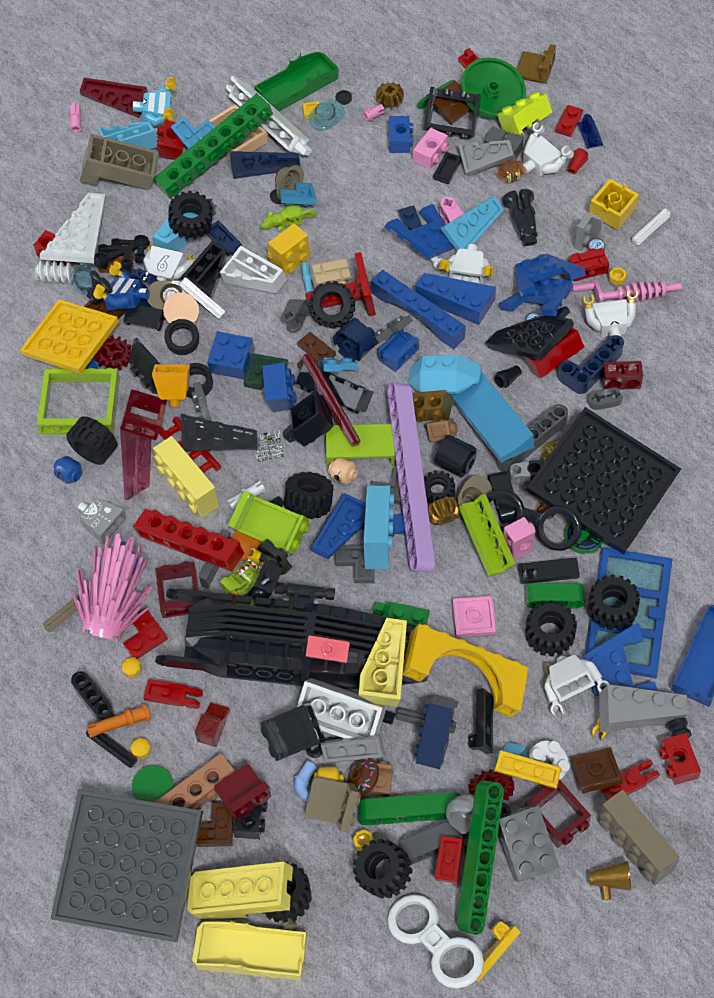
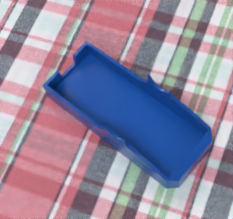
M714 605L708 607L671 691L687 695V698L710 707L714 698Z

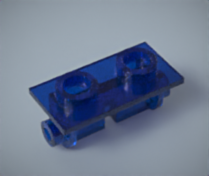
M585 114L582 122H578V126L586 148L603 146L594 119L591 115Z

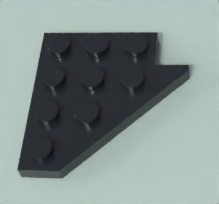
M564 306L557 309L558 313L555 317L539 315L498 330L487 340L486 345L489 349L541 361L574 326L572 319L565 318L570 313L569 308Z

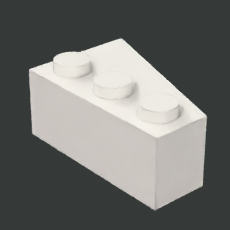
M242 246L238 248L220 271L224 283L271 293H277L286 282L283 269Z

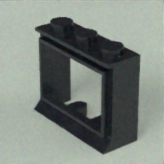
M430 87L424 128L443 131L448 136H454V133L461 134L462 138L471 139V136H475L482 95ZM435 97L475 102L471 129L431 123Z

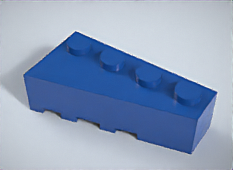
M423 273L415 285L418 294L440 309L477 325H480L496 297L495 286L429 273Z

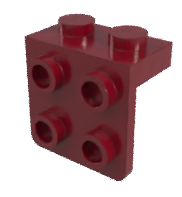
M245 764L214 786L216 793L236 821L272 797L268 784L265 781L261 782L248 764Z

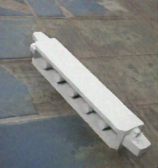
M234 75L230 78L235 83L234 86L227 84L225 87L230 92L229 97L239 106H242L258 93L248 83L242 82ZM270 104L273 115L263 122L261 126L290 152L309 156L313 151L307 145L309 139Z

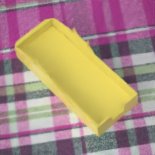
M275 862L197 871L190 878L187 910L199 919L229 918L231 920L233 918L248 919L245 916L246 914L290 910L291 896L286 891L287 880L292 881L293 867L286 862Z
M233 921L203 922L197 927L192 961L198 970L302 981L307 934L306 932L255 927L249 925V922L246 924Z

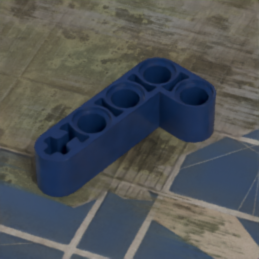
M619 335L609 337L581 367L569 360L561 362L558 380L574 392L585 394L602 377L604 362H616L621 357L624 346L623 338Z

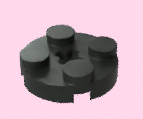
M266 539L257 548L262 554L274 556L279 560V568L282 569L281 575H285L292 568V565L286 559L288 557L286 551L282 548L278 550L269 539Z

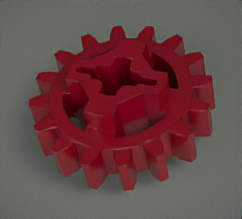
M111 335V338H107L94 355V362H99V367L104 365L105 369L118 368L122 370V366L128 367V363H130L131 344H127L126 339L121 341L120 336L115 339Z
M489 769L487 772L481 771V775L474 774V779H470V784H468L469 793L475 795L476 786L481 781L500 783L504 790L503 800L506 801L509 800V796L514 795L513 791L515 790L514 781L511 776L493 772L492 769Z

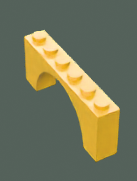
M419 624L411 631L403 665V676L421 682L429 675L435 660L447 656L460 657L477 666L488 679L494 696L493 711L511 718L521 711L529 667L522 665L518 661L506 659L500 654L486 651L483 647L471 645L465 640L451 637L445 632L431 629L428 625Z

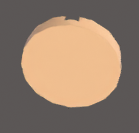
M183 292L175 293L165 301L163 308L164 317L169 324L177 319H187L195 323L199 315L198 303L190 294Z

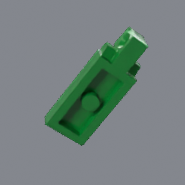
M375 602L373 609L375 615L406 620L407 625L416 627L419 624L427 625L430 610L394 602H386V604Z

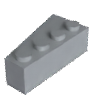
M610 684L599 694L600 732H607L613 729L625 730L631 727L644 728L650 725L662 726L667 725L672 720L685 718L688 715L687 695Z

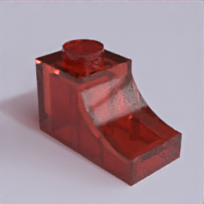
M210 702L205 714H201L195 730L197 742L217 747L230 713L229 707Z

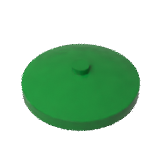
M488 57L475 60L465 69L460 81V91L482 95L479 115L489 119H498L497 114L502 112L503 108L507 106L512 107L516 105V101L526 97L525 82L519 71L508 62L498 58ZM465 101L469 108L474 111L475 102Z

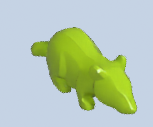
M289 205L275 214L269 211L260 228L267 229L279 226L278 231L282 232L285 230V226H291L292 224L299 226L303 224L304 217L314 218L317 213L313 209L305 210L298 205Z

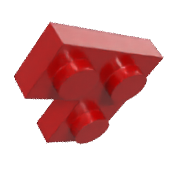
M146 610L132 623L138 634L125 641L123 645L131 657L139 659L168 640V637L150 612Z

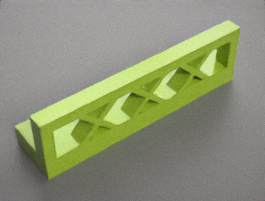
M486 494L480 495L473 502L464 503L459 506L488 577L504 574L516 565ZM481 502H482V505H483V507H484L483 512H482L481 507H480V505H479ZM488 520L491 523V529L488 526ZM496 538L498 539L499 546L495 542ZM503 555L505 556V558H506V560H507V564H506V565H505V563H504V561H503Z

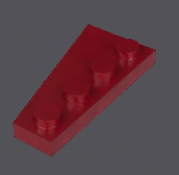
M85 77L80 87L81 95L137 118L140 117L141 112L133 111V101L143 102L144 93L148 91L147 87Z

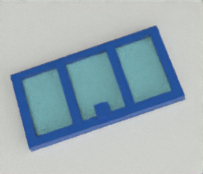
M602 548L597 580L602 581L604 576L610 578V575H615L617 578H619V575L624 576V580L628 578L631 580V585L635 584L637 586L636 591L640 593V603L634 622L629 623V626L626 628L622 626L621 630L616 628L608 630L607 626L602 628L600 623L596 624L593 621L594 617L591 618L585 654L634 624L639 623L644 641L623 646L630 674L657 678L673 558L626 551L623 555L616 549ZM615 597L603 600L607 606L612 608L624 605L623 601Z

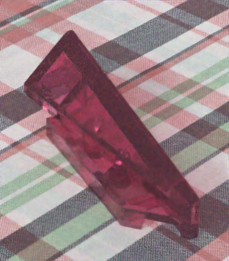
M120 430L124 499L129 500L150 486L151 439Z

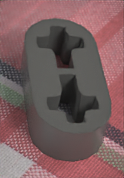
M608 388L591 392L588 397V405L594 410L619 406L623 400V392L619 388Z

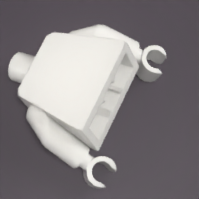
M535 122L533 124L534 133L530 135L523 151L524 164L521 165V170L524 174L533 171L537 176L556 173L564 165L566 158L571 159L574 153L568 146H564L560 152L542 136L538 137L539 134L545 131V128L542 125L537 130L539 123Z
M572 655L568 658L561 656L557 659L556 664L550 666V675L547 677L544 688L549 702L553 704L551 712L557 717L556 710L561 708L563 715L566 713L565 708L558 703V700L560 702L594 686V682H597L600 694L601 688L609 683L601 679L603 676L593 662L585 659L579 660L576 655Z

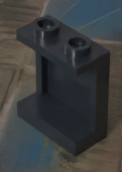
M310 702L261 722V733L267 739L269 753L275 758V761L326 741Z

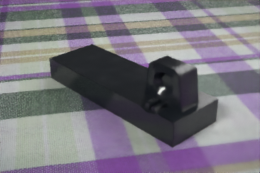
M577 557L518 563L521 584L578 579L580 577Z
M482 688L476 690V734L469 736V748L480 750L484 754L493 753V695Z

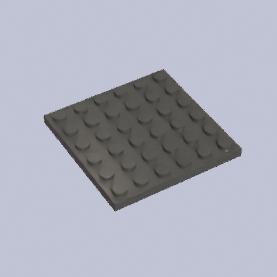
M78 790L50 919L178 942L203 811Z

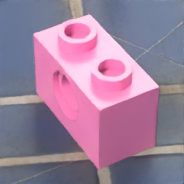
M430 128L413 149V161L431 169L434 164L439 162L443 152L445 153L448 150V135Z
M525 517L504 527V538L514 560L533 551L536 530L531 522L528 523Z

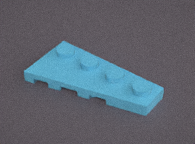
M492 196L440 229L457 251L459 249H467L469 244H474L502 213L504 208L496 197Z

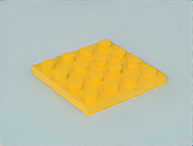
M58 299L20 349L21 355L81 374L119 323L118 317Z

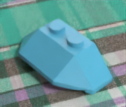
M460 355L423 356L411 367L408 384L417 392L446 390L449 394H458L473 384L480 382L482 366Z

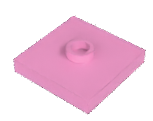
M492 596L453 599L456 637L496 634Z

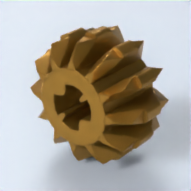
M387 81L386 84L381 83V86L377 87L376 100L385 109L388 107L393 109L394 106L399 107L403 103L404 91L400 84H395V81L393 83Z
M446 496L442 499L434 500L433 503L428 505L429 519L434 525L442 526L443 524L454 522V519H457L461 513L459 504L454 497Z

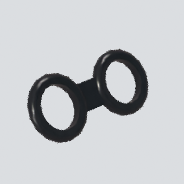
M499 489L487 495L489 503L497 498L511 500L517 509L515 521L525 517L528 523L531 522L533 524L538 540L545 547L553 551H564L572 548L581 536L582 525L580 519L572 509L566 506L555 505L546 508L543 512L525 508L517 494L509 490ZM481 503L480 507L483 512L484 507ZM556 513L563 514L572 521L574 531L568 541L555 543L545 535L544 522L550 515ZM488 520V526L491 529V523ZM500 527L504 535V527Z

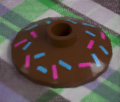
M372 758L360 759L352 766L348 774L347 783L355 784L361 795L360 798L368 795L377 783L379 767L376 761Z

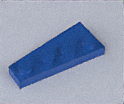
M344 493L312 545L311 552L327 559L335 554L365 525L366 503Z

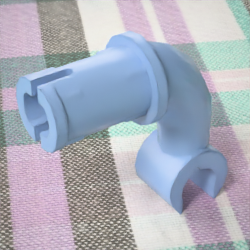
M306 761L298 776L294 777L295 792L305 802L308 801L310 793L307 789L309 786L308 782L316 770V766L309 761Z

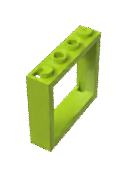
M88 368L84 369L81 374L66 369H44L37 419L40 435H66L79 419L46 418L51 382H110L106 418L92 419L103 424L114 435L120 384L117 369Z

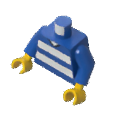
M117 261L109 269L111 275L119 276L115 277L110 284V287L113 289L112 293H107L105 287L97 284L93 295L97 299H104L107 310L135 308L141 299H149L150 291L148 288H142L139 279H133L126 272L120 271L121 264Z

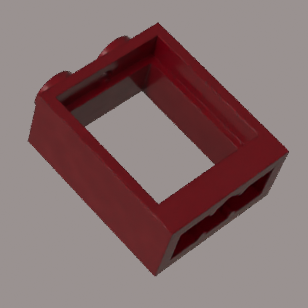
M131 389L120 430L157 440L167 400H161L159 397ZM131 407L158 414L157 420L131 413Z
M183 562L179 565H163L155 568L162 618L189 615V609L192 606L191 602L176 600L166 602L163 581L192 576L193 591H199L195 562Z
M560 780L558 781L557 789L544 787L525 802V806L536 804L541 808L560 793L580 816L578 820L560 834L543 816L550 840L557 848L562 844L564 846L568 845L574 839L573 835L577 832H584L590 826L591 814Z

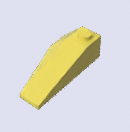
M386 618L360 674L358 696L377 705L393 707L398 705L401 699L406 620Z

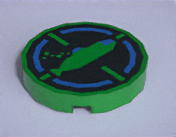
M572 522L566 528V541L573 535L574 526ZM582 528L578 542L571 549L579 554H591L601 548L603 541Z

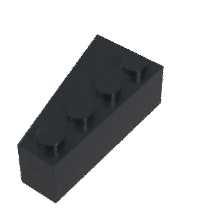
M303 363L296 384L301 385L300 389L310 393L312 390L322 395ZM321 370L342 407L345 405L349 407L348 410L358 414L360 411L366 412L374 391Z

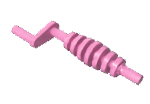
M593 281L590 283L574 284L572 291L594 289L597 302L601 303L603 300L614 298L629 301L626 297L628 290L631 297L635 296V289L638 291V296L634 301H638V297L640 301H645V296L647 300H650L652 295L653 298L659 297V294L660 296H665L666 292L681 290L682 287L681 283L665 284L664 281H659V283L657 281H652V283L645 281L643 283L640 281L637 282V285L632 283L630 287L629 285H624L623 289L620 286L617 287L616 291L602 293L598 282Z

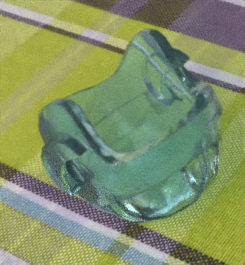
M80 263L70 275L72 288L76 292L82 293V295L87 294V291L92 287L90 271L94 269L91 268V263Z

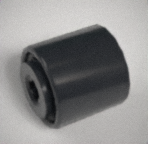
M449 434L442 440L437 449L434 465L462 478L472 469L477 457V448Z

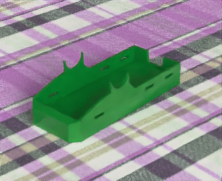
M314 52L301 56L300 53L297 59L293 61L289 59L286 69L258 83L254 87L265 100L280 112L336 81L339 77V68L325 53Z

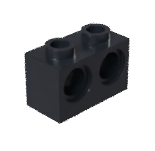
M268 800L237 821L234 818L233 833L235 838L260 840L261 832H265L266 821L263 820V812H267ZM248 822L255 823L252 828H246L245 825Z

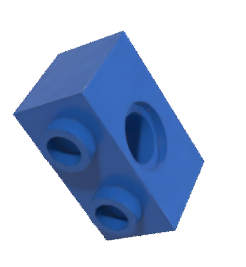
M389 116L390 153H410V146H413V135H410V133H413V123H410L409 116Z

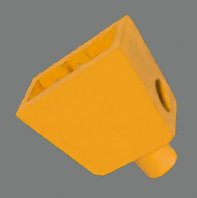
M155 364L152 377L159 398L161 400H169L171 407L180 406V400L186 399L188 393L190 364Z

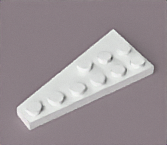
M87 193L80 202L79 208L73 211L71 218L67 219L55 234L54 240L50 241L47 244L46 250L40 253L41 260L94 263L105 205V194Z

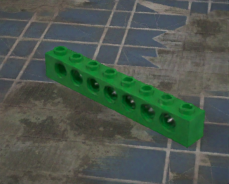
M256 93L154 177V181L158 188L169 199L177 195L184 187L192 183L195 178L204 173L207 168L216 163L224 154L228 153L252 131H255L263 122L267 121L273 115L270 104Z

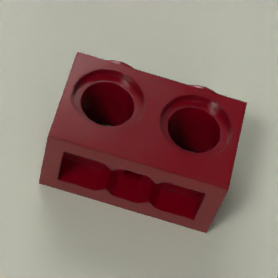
M641 361L604 362L602 371L604 389H641L643 380Z

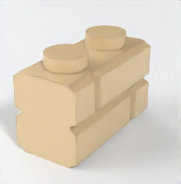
M346 258L313 264L310 267L314 289H317L321 283L325 284L326 281H337L340 284H347L351 279Z

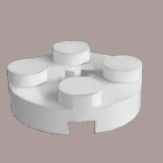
M541 741L529 751L528 758L544 762L548 758L551 761V765L561 767L559 780L565 776L570 768L566 753L556 741Z

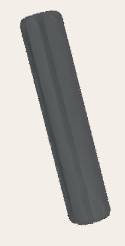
M399 708L396 714L397 720L416 725H424L426 718L422 716V713ZM453 722V726L450 729L452 734L456 730V722Z

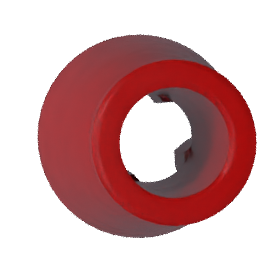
M577 148L573 151L574 156L571 158L567 168L571 174H576L588 161L589 154L582 148Z

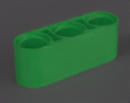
M532 583L526 587L527 606L529 608L535 609L537 604L543 605L544 601H548V604H552V601H556L558 605L563 603L565 604L564 608L569 607L570 609L582 608L585 605L584 585L580 583Z

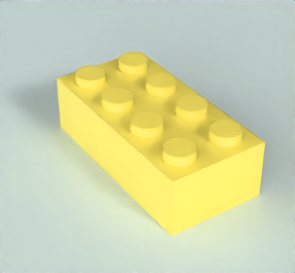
M172 436L153 447L155 454L153 459L157 464L156 469L161 476L164 475L167 478L168 485L178 491L177 495L182 501L188 503V508L193 515L197 514L201 519L219 507L215 486Z

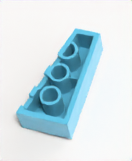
M367 486L364 529L365 569H389V548H392V536L390 534H393V522H390V519L394 518V508H390V505H394V494H390V486Z

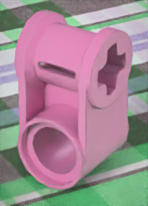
M447 196L441 199L439 214L445 224L464 214L454 198Z

